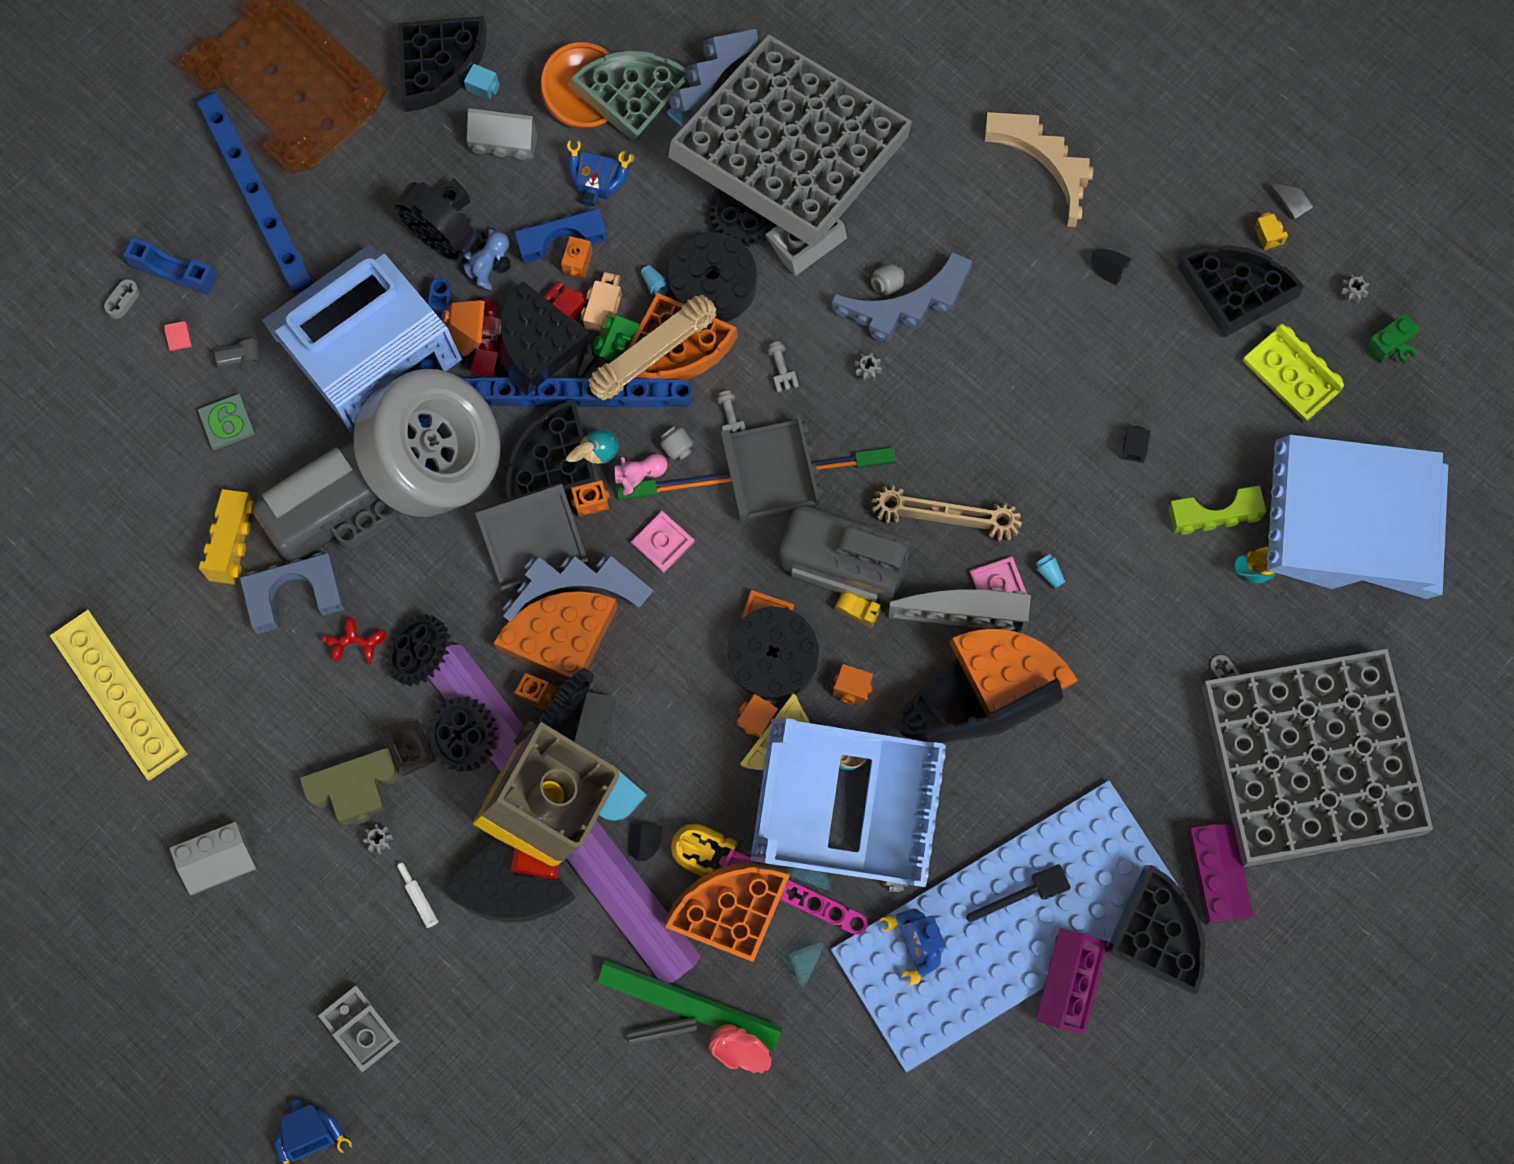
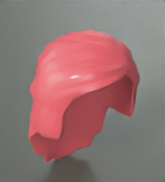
M725 1024L714 1030L711 1035L709 1050L726 1067L730 1069L741 1067L752 1073L759 1072L761 1074L771 1067L770 1050L755 1035L748 1034L744 1028Z

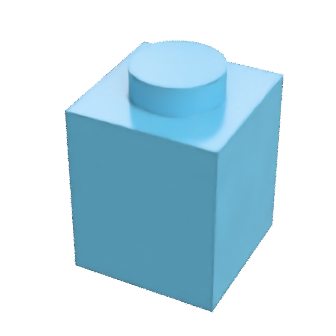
M476 64L472 65L464 80L467 92L489 101L492 95L498 92L500 86L497 73Z

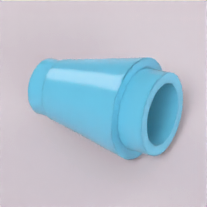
M650 265L645 266L641 270V275L651 295L656 296L657 293L667 294L670 286L669 281Z
M1051 554L1035 563L1038 568L1036 570L1054 589L1066 582L1056 558H1053Z

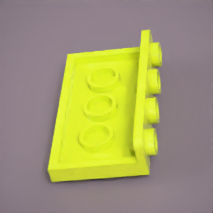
M1282 323L1243 358V362L1305 423L1335 398L1344 387L1342 378L1337 373H1333L1322 358L1316 357L1311 352L1309 345L1303 341L1301 342L1289 326H1285Z

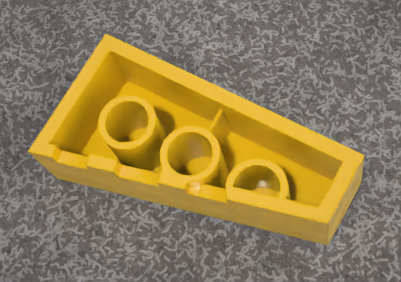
M225 489L221 491L215 511V519L218 520L217 523L211 525L209 531L211 544L205 545L204 554H206L205 562L201 561L199 565L200 571L208 581L235 585L236 579L241 575L240 560L241 556L243 557L246 552L244 541L245 536L249 535L250 532L249 517L250 514H253L255 501L247 492Z

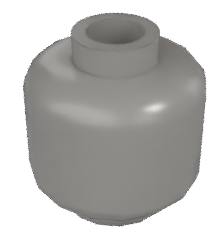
M887 263L873 272L871 284L877 293L890 295L903 287L905 275L900 267L893 263Z
M674 426L661 436L662 441L660 445L671 459L679 457L683 460L692 452L689 448L692 447L693 440L683 428L679 427L676 429Z

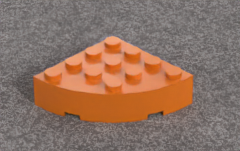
M657 293L628 349L679 312L684 304ZM713 318V322L708 324L707 328H703L701 332L696 331L634 379L686 381L704 373L729 352L738 338L737 327Z
M582 591L565 592L545 597L527 606L507 623L494 642L495 648L499 652L566 681L571 679L578 670L582 668L588 669L618 608L617 601L602 594Z
M984 629L952 638L949 642L987 716H990V712L998 710L1056 678L1060 681L1062 690L1078 681L1070 667L1055 651L1041 641L1022 633L1004 629Z
M755 862L732 864L716 869L699 878L681 894L664 920L665 928L754 962L790 876L787 868L773 864Z

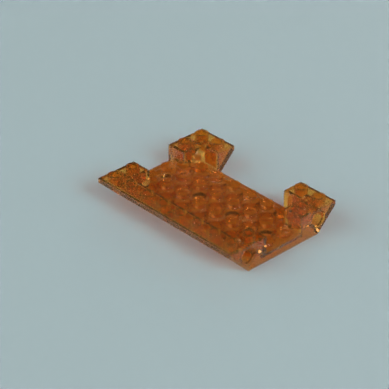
M248 0L241 6L244 16L216 40L207 35L180 58L177 63L205 91L227 87L274 133L262 146L288 172L294 174L311 170L376 113L387 92V88L294 0ZM241 41L249 42L245 48H239L238 44ZM269 68L277 69L273 75H267L266 71ZM298 95L305 96V99L302 102L294 101L295 97ZM332 122L334 126L331 129H323L325 123Z

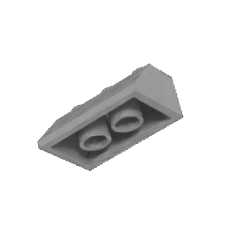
M468 109L467 144L469 151L475 154H494L498 157L513 156L520 160L533 159L537 141L533 116Z
M840 219L834 223L814 248L780 226H776L766 234L767 239L783 264L795 276L847 239L845 225Z
M237 822L170 847L177 871L190 895L257 869L243 829Z

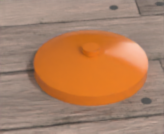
M577 42L565 45L551 55L541 74L540 90L546 107L556 119L570 127L579 129L596 128L609 122L571 89L568 83L584 66L611 54L610 52L592 43Z

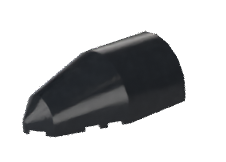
M1017 628L1011 630L1019 633V630ZM958 659L951 663L952 668L944 675L940 673L933 685L929 688H923L904 706V715L901 723L898 724V728L903 737L911 740L948 743L1001 734L1060 703L1063 699L1061 684L1058 678L998 710L990 712V716H987Z

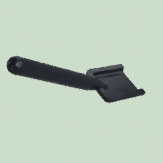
M1059 864L1032 874L1033 886L1023 888L968 913L966 920L968 922L976 921L1025 899L1035 892H1038L1042 900L1049 899L1069 891L1070 884L1062 867Z

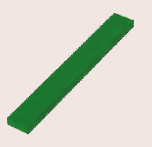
M605 960L602 965L598 983L688 1018L693 1017L696 1021L714 1028L725 1024L744 1028L748 1034L755 1035L767 1048L775 1051L783 1027Z

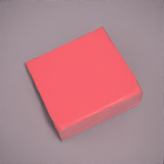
M185 321L164 325L170 351L192 347L189 326Z

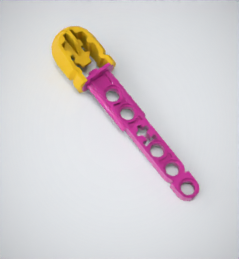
M687 824L681 827L672 839L671 851L676 862L683 868L702 877L714 871V869L697 864L698 859H688L684 856V853L692 856L693 853L700 856L699 861L706 859L711 861L715 850L711 848L709 842L706 845L699 843V838L694 836V833L700 834L701 839L704 841L711 839L717 842L720 847L731 849L729 855H722L718 863L722 865V868L732 864L761 863L751 861V857L736 851L738 841L730 837L725 839L723 834L704 825ZM791 880L787 881L780 900L833 925H842V929L852 934H862L867 929V919L861 913L852 909L847 911L843 905ZM793 887L798 888L797 893L802 896L804 891L809 893L804 899L803 906L798 904L801 900L796 897L793 900L788 899L787 889L792 890ZM818 897L821 901V907L815 911L809 909L807 905L809 898ZM832 907H839L843 913L841 919L837 921L832 920L829 917V910ZM854 917H860L864 921V927L859 931L853 930L850 926V921Z

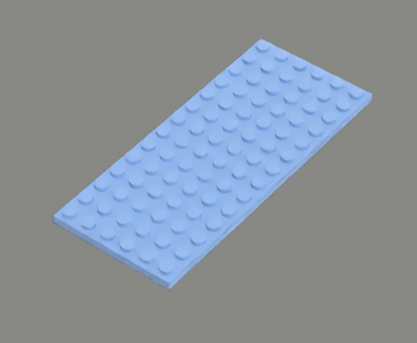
M1107 781L888 914L896 917L898 913L910 909H918L925 916L933 915L946 946L941 954V964L925 977L921 976L918 984L907 986L906 984L910 982V976L902 977L903 972L917 970L899 924L892 930L883 931V929L888 928V923L885 920H878L868 926L862 934H855L832 948L831 952L905 1073L1042 990L1044 983L1047 981L1050 969L1049 963L1053 957L1055 940L1060 928L1106 940L1109 944L1144 865H1152L1167 874L1175 883L1176 881L1111 782ZM1059 864L1062 867L1070 884L1069 891L1049 899L1042 900L1038 892H1035L1025 899L976 921L968 922L966 920L968 913L1023 888L1033 886L1032 874Z

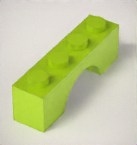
M1260 486L1238 489L1233 503L1223 510H1208L1198 504L1194 497L1171 501L1168 507L1174 533L1181 532L1182 535L1193 533L1194 530L1202 528L1204 531L1213 530L1219 525L1232 527L1242 521H1248V523L1258 522L1266 513Z

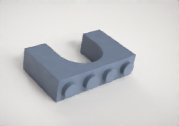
M317 553L312 555V558L306 560L295 559L290 564L284 566L274 565L263 572H249L245 577L240 578L252 629L256 634L279 628L273 599L277 589L290 580H304L313 586L318 609L323 616L345 610L333 561L328 553Z

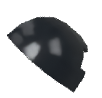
M1109 249L1095 250L1091 256L1092 266L1096 273L1115 285L1120 282L1123 269L1128 268L1131 258Z
M648 824L630 825L629 848L634 860L645 861L656 854L661 842L662 826Z

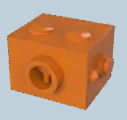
M569 237L561 263L563 274L585 279L593 254L591 241Z
M602 480L571 488L573 493L572 506L577 508L579 517L609 510L607 500L610 496L608 490L604 489Z
M842 664L840 673L835 675L833 696L840 698L846 704L852 705L856 703L863 706L864 702L868 699V694L873 689L871 684L873 674Z
M525 673L514 693L528 705L544 711L558 690L549 682Z
M754 694L749 703L745 701L738 711L741 716L736 724L743 728L748 735L760 738L770 724L771 719L774 718L778 708L774 707L769 700H764Z

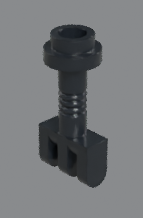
M487 230L481 231V234L476 232L479 248L484 247L488 238ZM496 257L494 258L496 262L493 266L496 271L504 273L511 268V261L508 257H500L499 261Z

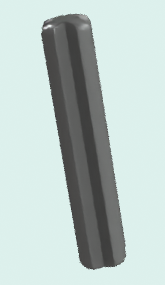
M692 1017L627 1032L628 1042L636 1044L696 1031L697 1022Z

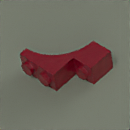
M476 297L475 301H485L482 341L471 352L469 367L471 373L493 376L498 357L496 342L501 312L498 301L491 297Z

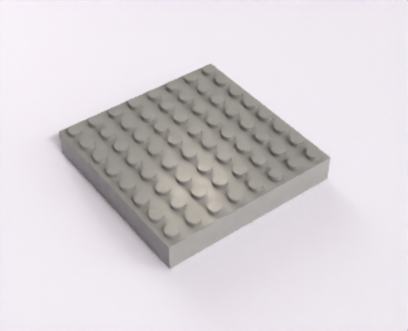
M768 35L671 140L668 157L814 248L908 138L912 121L771 35Z
M1388 649L1208 680L1203 684L1202 692L1243 867L1427 835L1433 830Z

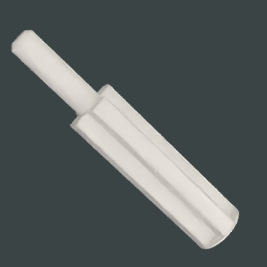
M399 863L397 867L406 882L405 888L426 928L436 925L439 920H437L417 881L412 880L404 863Z

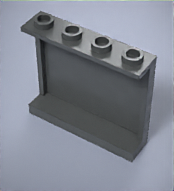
M797 415V420L730 434V430L721 431V439L740 522L791 512L800 505L809 507L819 506V498L823 497L820 484L816 485L817 467L815 463L811 464L812 446L811 442L806 443L805 435L808 434L806 421L802 422L800 415Z
M561 482L475 510L501 590L513 591L520 587L519 584H522L524 581L528 583L531 581L525 575L527 570L524 567L532 557L537 559L540 556L560 573L563 570L560 566L567 557L572 559L575 555L583 563L588 561Z

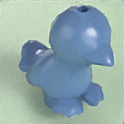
M489 229L485 246L474 254L468 252L465 255L468 260L464 264L467 275L471 279L477 277V285L487 291L492 290L489 276L493 269L494 258L496 257L499 261L500 257H503L509 248V239L503 232H495L493 229Z

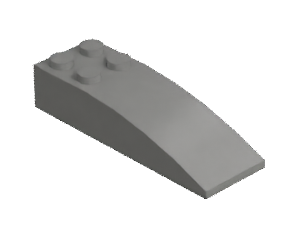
M990 588L989 590L937 591L891 601L889 618L980 629H1004L1011 631L1017 628L1019 633H1025L1029 620L1031 595H1027L1026 592L1019 590L1012 591V593L1003 592L999 588Z

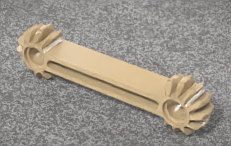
M695 295L691 300H687L686 304L682 305V309L610 364L605 363L603 367H598V370L593 372V376L588 380L592 393L602 400L612 399L614 395H618L620 391L624 390V385L696 331L701 332L703 328H707V325L712 323V319L716 317V308L711 300H708L703 295L698 297Z
M894 485L891 486V490L883 486L882 492L876 491V498L871 501V504L874 505L872 512L875 514L879 513L877 516L878 520H882L885 517L887 524L890 523L892 518L895 523H898V516L979 528L991 530L989 537L993 538L995 535H998L997 540L999 542L1003 536L1008 541L1011 540V534L1017 536V528H1021L1022 522L1018 521L1021 517L1020 513H1014L1016 509L1014 506L1007 509L1006 502L1003 503L1002 508L996 503L994 504V510L905 497L902 496L904 490L899 489L896 492ZM893 501L896 503V506L888 508L885 506V503ZM1003 518L1007 520L1008 524L1001 526L997 523V520Z

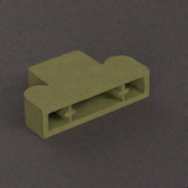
M388 747L301 777L300 781L305 797L314 807L324 808L332 801L337 820L342 825L354 822L359 824L367 822L371 816L385 811L378 784H393L397 780L398 770L393 754Z

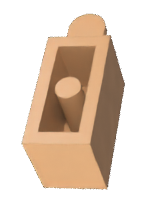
M604 272L602 281H595L593 288H589L587 294L589 302L587 308L584 307L581 313V320H583L585 329L601 332L602 321L609 311L617 313L622 297L621 287L618 286L620 275Z

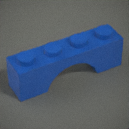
M588 209L582 214L575 216L567 215L560 220L545 221L541 225L523 227L515 232L524 264L544 259L548 246L560 237L572 236L591 241V245L608 241L600 209Z
M132 237L123 255L131 267L209 295L217 278L212 266L194 259L183 261L162 252L153 244Z

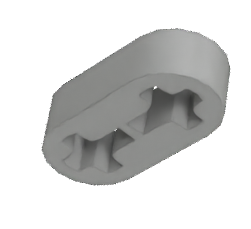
M130 279L123 280L106 300L104 308L111 318L119 319L123 317L136 301L140 293L136 283ZM132 288L133 292L126 293L124 290ZM118 305L120 308L119 310H112L111 307Z

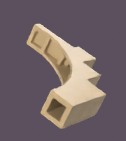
M987 112L985 142L1001 143L1018 148L1040 161L1056 178L1068 204L1067 226L1076 227L1077 220L1082 219V206H1079V199L1083 198V187L1087 188L1088 180H1092L1093 167L1089 166L1090 158L1067 157L1068 145H1064V137L1043 136V124H1039V115Z

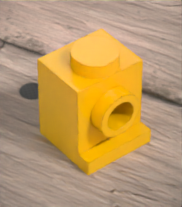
M1265 213L1257 219L1254 228L1263 250L1285 244L1288 234L1287 231L1283 232L1282 223L1276 219L1275 214Z

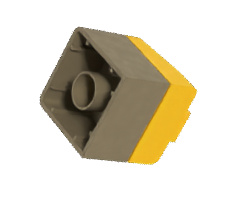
M540 722L510 755L485 798L481 809L473 821V825L550 866H557L584 844L619 779V772L613 765Z

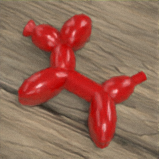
M349 616L345 621L346 635L338 639L335 636H327L325 634L322 642H326L329 647H332L330 654L335 662L343 658L344 647L349 646L351 643L362 646L364 657L367 659V665H371L374 647L380 645L385 640L387 634L386 631L379 630L372 633L367 639L357 635L356 622L352 616Z

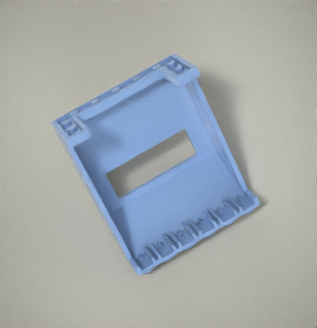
M369 244L262 320L272 337L283 346L341 418L352 436H354L355 422L362 407L361 404L378 388L398 378L431 353H433L439 367L443 371H447L462 360L445 324L386 254ZM373 275L386 292L313 343L300 326L331 303H334L335 300L346 294L349 290H352L356 285L365 281L366 278Z
M787 718L771 719L750 860L926 887L946 745L937 742H923L799 722ZM841 755L871 760L858 852L828 848Z

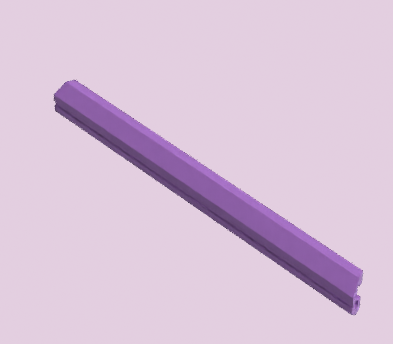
M450 645L445 649L449 654L443 656L446 662L439 664L441 670L435 669L433 671L434 677L432 678L429 675L428 677L445 700L468 696L470 700L478 699L477 705L484 703L483 711L491 710L488 717L489 719H496L492 723V727H498V730L494 731L493 735L499 737V739L492 742L497 748L489 750L493 754V757H490V759L501 772L514 749L525 739L529 732L462 645ZM463 713L462 718H463V721L465 722V721H466V717H465V714ZM476 732V739H477V740H479V734H478V732ZM596 820L584 844L566 859L658 980L668 984L676 981L692 969L701 956L685 935L665 928L664 920L668 915L667 911Z

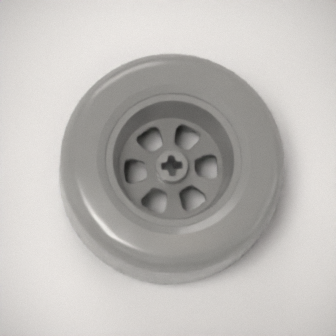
M438 369L411 371L378 388L361 407L355 422L353 436L356 461L370 489L391 508L416 517L442 515L472 502L490 485L499 465L500 435L495 417L487 402L468 382L452 373ZM418 415L430 420L429 428L421 426ZM408 425L415 432L413 439L408 438ZM437 429L440 431L444 439L441 438L440 434L437 432ZM442 447L447 449V461L440 454ZM411 448H414L415 452L418 454L417 458L414 455ZM426 459L434 460L437 472L425 467Z

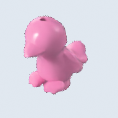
M651 454L640 462H626L625 458L621 457V465L615 466L616 484L623 483V494H631L633 488L645 476L655 478L663 475L667 470V460L661 454Z

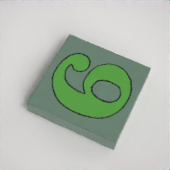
M240 394L198 409L213 451L255 435Z

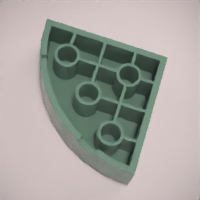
M624 51L606 55L584 66L571 78L568 86L634 142L670 100L669 92L678 90L687 80V70L680 64L668 58L664 59L655 56L653 53Z

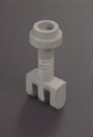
M781 342L769 344L768 354L774 355L779 372L778 376L773 377L777 393L782 391L781 382L784 383L786 390L790 389L789 380H792L794 388L799 387L795 371L787 372L782 352L786 350L785 346Z
M731 391L719 393L717 401L718 404H723L728 425L722 426V430H730L732 433H737V430L740 429L741 431H746L744 421H736L732 401L735 400L734 394Z

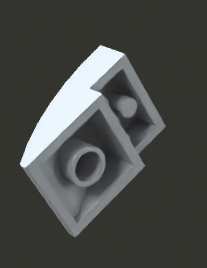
M357 985L318 1015L361 1072L365 1071L400 1042Z

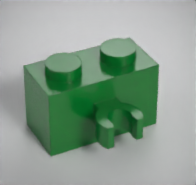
M609 311L602 321L600 335L594 340L593 352L602 358L614 361L627 351L640 324L632 319Z
M1405 313L1371 337L1366 348L1380 364L1396 352L1398 353L1399 361L1405 364L1408 359L1404 353H1409L1412 357H1415L1417 354L1416 349L1408 344L1415 340L1421 329Z

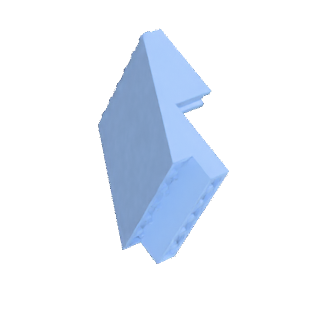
M1288 435L1275 440L1270 531L1268 534V571L1330 589L1363 580L1425 599L1443 594L1448 465L1443 463V453Z

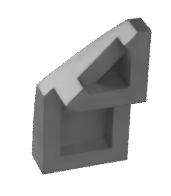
M1275 183L1269 185L1277 201H1282L1291 219H1295L1313 208L1300 188Z

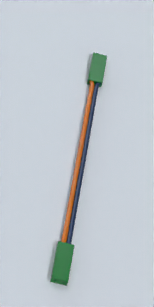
M893 447L856 452L853 457L811 462V464L815 463L817 470L852 465L857 466V468L894 464L896 463V456ZM727 473L660 483L656 482V480L641 481L633 488V492L628 495L623 494L624 485L618 484V499L627 500L656 496L660 491L731 482L730 474Z

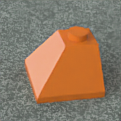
M485 301L451 303L442 312L441 321L448 328L462 356L467 357L481 344Z

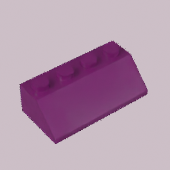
M1213 824L1191 828L1187 836L1206 925L1253 918L1234 826Z
M1060 928L1055 940L1053 957L1049 963L1050 969L1047 981L1044 983V992L1041 1004L1037 1010L1036 1022L1085 1034L1108 941Z

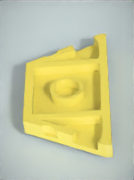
M792 694L774 718H787L810 723L795 694ZM770 725L740 763L743 768L764 771Z

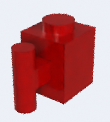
M557 281L543 297L549 302L553 300L552 304L575 321L582 313L583 308L586 307L585 296L577 289L575 291L572 290L569 286L560 293L564 285Z

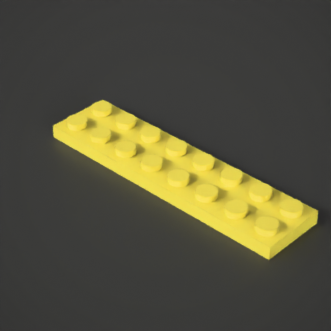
M89 610L50 635L148 781L188 755Z

